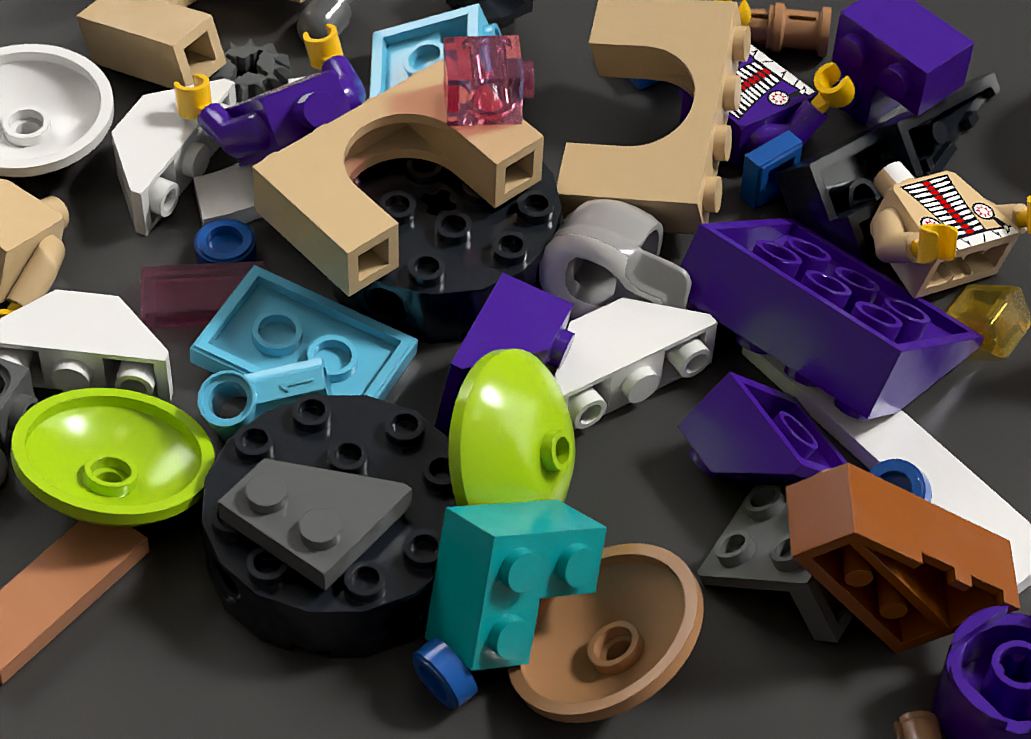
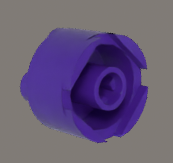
M992 606L974 613L957 628L944 661L932 705V713L939 718L940 728L947 739H1031V615L1007 613L1009 606Z

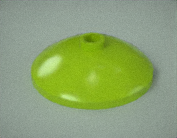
M498 349L489 352L475 363L462 383L452 413L448 450L450 479L457 506L552 499L565 502L575 462L573 425L564 394L558 382L547 367L530 352L522 349Z
M116 388L77 389L53 395L40 401L26 411L19 419L13 431L10 451L12 466L18 479L36 498L53 510L75 520L109 527L149 525L189 509L203 497L205 477L215 462L214 448L210 438L204 429L187 413L159 398L140 392Z

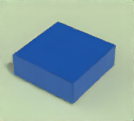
M788 130L746 154L744 157L740 198L751 208L755 209L782 194L775 173L800 162L803 141Z

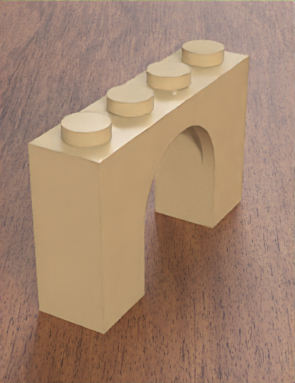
M96 0L76 15L89 55L94 64L171 89H174V82L176 81L184 87L194 85V74H203L209 78L227 63L212 15L187 8V6L197 0ZM292 0V1L301 3V2H303L304 0Z
M598 0L589 40L598 76L670 82L687 91L694 98L689 114L679 127L664 138L641 146H612L566 142L556 185L563 219L586 201L611 199L631 204L649 213L662 224L663 232L695 234L699 224L708 223L710 212L718 213L722 199V180L720 176H717L719 162L729 160L732 145L731 126L727 125L729 111H737L739 109L741 100V77L736 74L739 61L747 62L751 45L750 27L741 25L737 2L709 0Z
M445 57L424 70L413 73L408 79L377 96L367 99L360 106L328 124L317 127L312 133L278 152L269 154L262 161L253 165L255 211L350 297L399 267L398 222L353 183V180L362 171L374 164L390 159L417 158L428 160L452 171L490 205L496 208L541 181L544 136L449 57Z

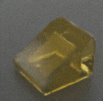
M968 284L946 312L951 317L985 337L979 348L1004 358L1011 354L1031 327V314L1022 289L1016 286Z

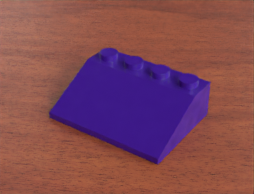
M792 218L699 224L680 265L690 275L692 282L688 296V310L711 314L718 323L723 324L736 333L735 340L742 347L757 354H769L785 365L784 372L788 377L802 385L821 388L835 398L834 405L837 409L858 420L865 421L899 412L975 352L985 338L921 297L914 299L908 290Z

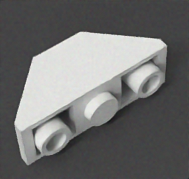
M225 78L210 81L212 103H219L223 108L236 104L235 82ZM174 89L143 95L111 132L117 175L137 233L147 236L162 217H167L172 213L181 193L190 184L193 177L203 175L210 158L220 147L200 127L197 119L191 120L179 116Z
M56 289L0 318V358L28 367L33 387L58 389L65 392L85 388H116L140 392L171 402L173 385L169 352L119 296Z
M620 298L571 321L568 331L575 333V337L560 369L557 368L555 379L564 394L573 430L590 427L603 415L630 402H641L652 395L655 390L682 377H693L700 373L712 362L718 322L711 314L627 298Z

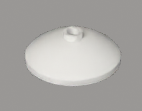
M20 44L1 47L0 176L33 177L48 174L77 162L95 149L108 133L114 117L112 89L101 69L86 57L57 46Z

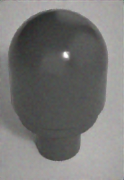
M311 0L297 20V32L300 39L304 42V32H307L311 39H321L328 36L325 27L328 23L336 26L338 36L340 37L350 24L352 16L350 6L355 0Z

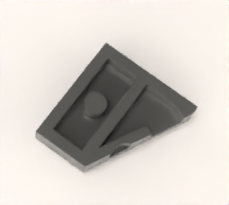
M264 458L218 501V511L221 520L326 590L412 506V488L400 482Z

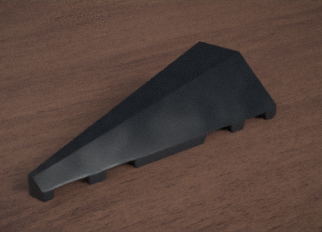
M995 73L982 75L965 82L963 87L918 117L907 110L775 173L790 217L865 264L873 267L877 260L873 256L875 254L874 239L870 234V223L883 200V196L873 185L875 177L884 167L893 162L902 163L915 179L940 173L957 151L954 143L963 131L973 128L980 119L977 114L986 99L996 96L1001 90Z

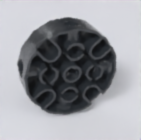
M396 158L374 164L362 171L353 180V183L398 222L399 267L350 297L324 274L332 285V294L341 305L412 336L420 342L435 344L461 341V333L469 332L502 273L543 290L539 282V264L543 258L548 240L557 232L561 225L562 207L554 174L542 161L541 181L494 208L452 171L437 163L417 158Z
M303 395L295 402L265 411L252 422L238 429L236 434L226 441L204 480L202 529L206 564L224 609L260 641L291 651L292 646L295 645L309 651H331L332 658H366L416 640L426 631L445 508L457 506L450 479L449 437L423 418L419 412L368 395ZM264 458L400 482L412 488V506L326 590L221 520L218 511V501Z

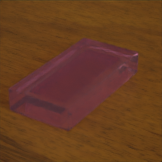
M265 261L141 266V319L146 327L209 324L254 265L265 269Z

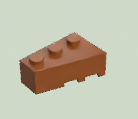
M848 462L834 468L822 470L812 477L786 487L791 557L896 654L955 633L964 620L985 608L1009 606L1007 613L1021 609L1010 540Z

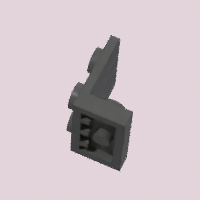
M758 484L754 486L697 573L702 583L710 586L790 592L814 640L838 642L854 614L791 557L786 487L790 485Z

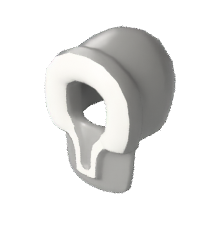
M611 199L586 201L568 214L557 232L548 240L543 258L539 264V282L543 291L572 303L573 307L569 317L572 320L620 298L686 309L692 285L690 275L685 269L659 257L663 239L662 224L652 215L636 206Z

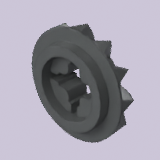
M250 38L245 46H236L227 41L223 52L227 63L209 77L210 81L225 78L235 82L237 104L288 84V79H293V73L288 55L277 54L273 43L257 47ZM252 68L257 69V74L248 71ZM237 70L245 74L237 77Z

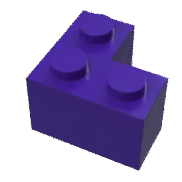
M858 0L840 12L831 62L838 66L841 76L838 82L831 88L837 86L845 76H849L855 87V95L851 103L839 109L848 113L865 127L900 104L918 117L964 86L975 42L914 0Z

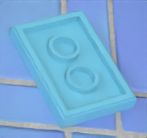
M254 265L190 347V362L214 374L225 370H234L242 374H248L322 357L326 364L333 395H368L384 401L416 355L418 339Z

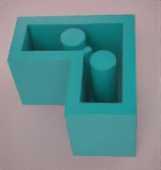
M557 499L446 507L425 639L429 641L432 638H438L443 641L471 671L529 664L540 598L595 593L607 527Z

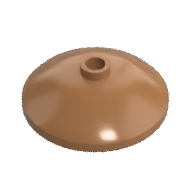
M629 543L603 548L595 593L540 598L529 664L507 666L512 685L531 709L546 718L560 722L584 723L598 721L622 714L637 707L653 697L676 675L697 641L704 613L703 596L698 581L680 557L662 547L642 543Z

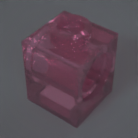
M519 35L444 37L443 89L447 126L522 124L523 98H534V67L532 60H522Z

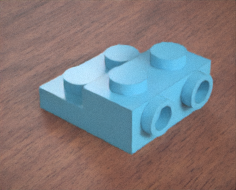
M478 3L373 32L370 98L385 92L408 79L413 73L424 70L445 57H449L496 97L504 96L503 76L498 64L494 62L495 58L505 55L504 42L499 27L496 23L488 24Z

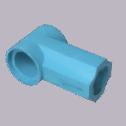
M319 357L248 374H242L234 370L219 371L202 383L198 392L197 405L201 415L223 441H227L236 434L238 429L249 424L267 410L295 402L303 395H333L326 364L323 358ZM234 397L247 398V404L238 416L231 419L220 418L222 406L229 399Z

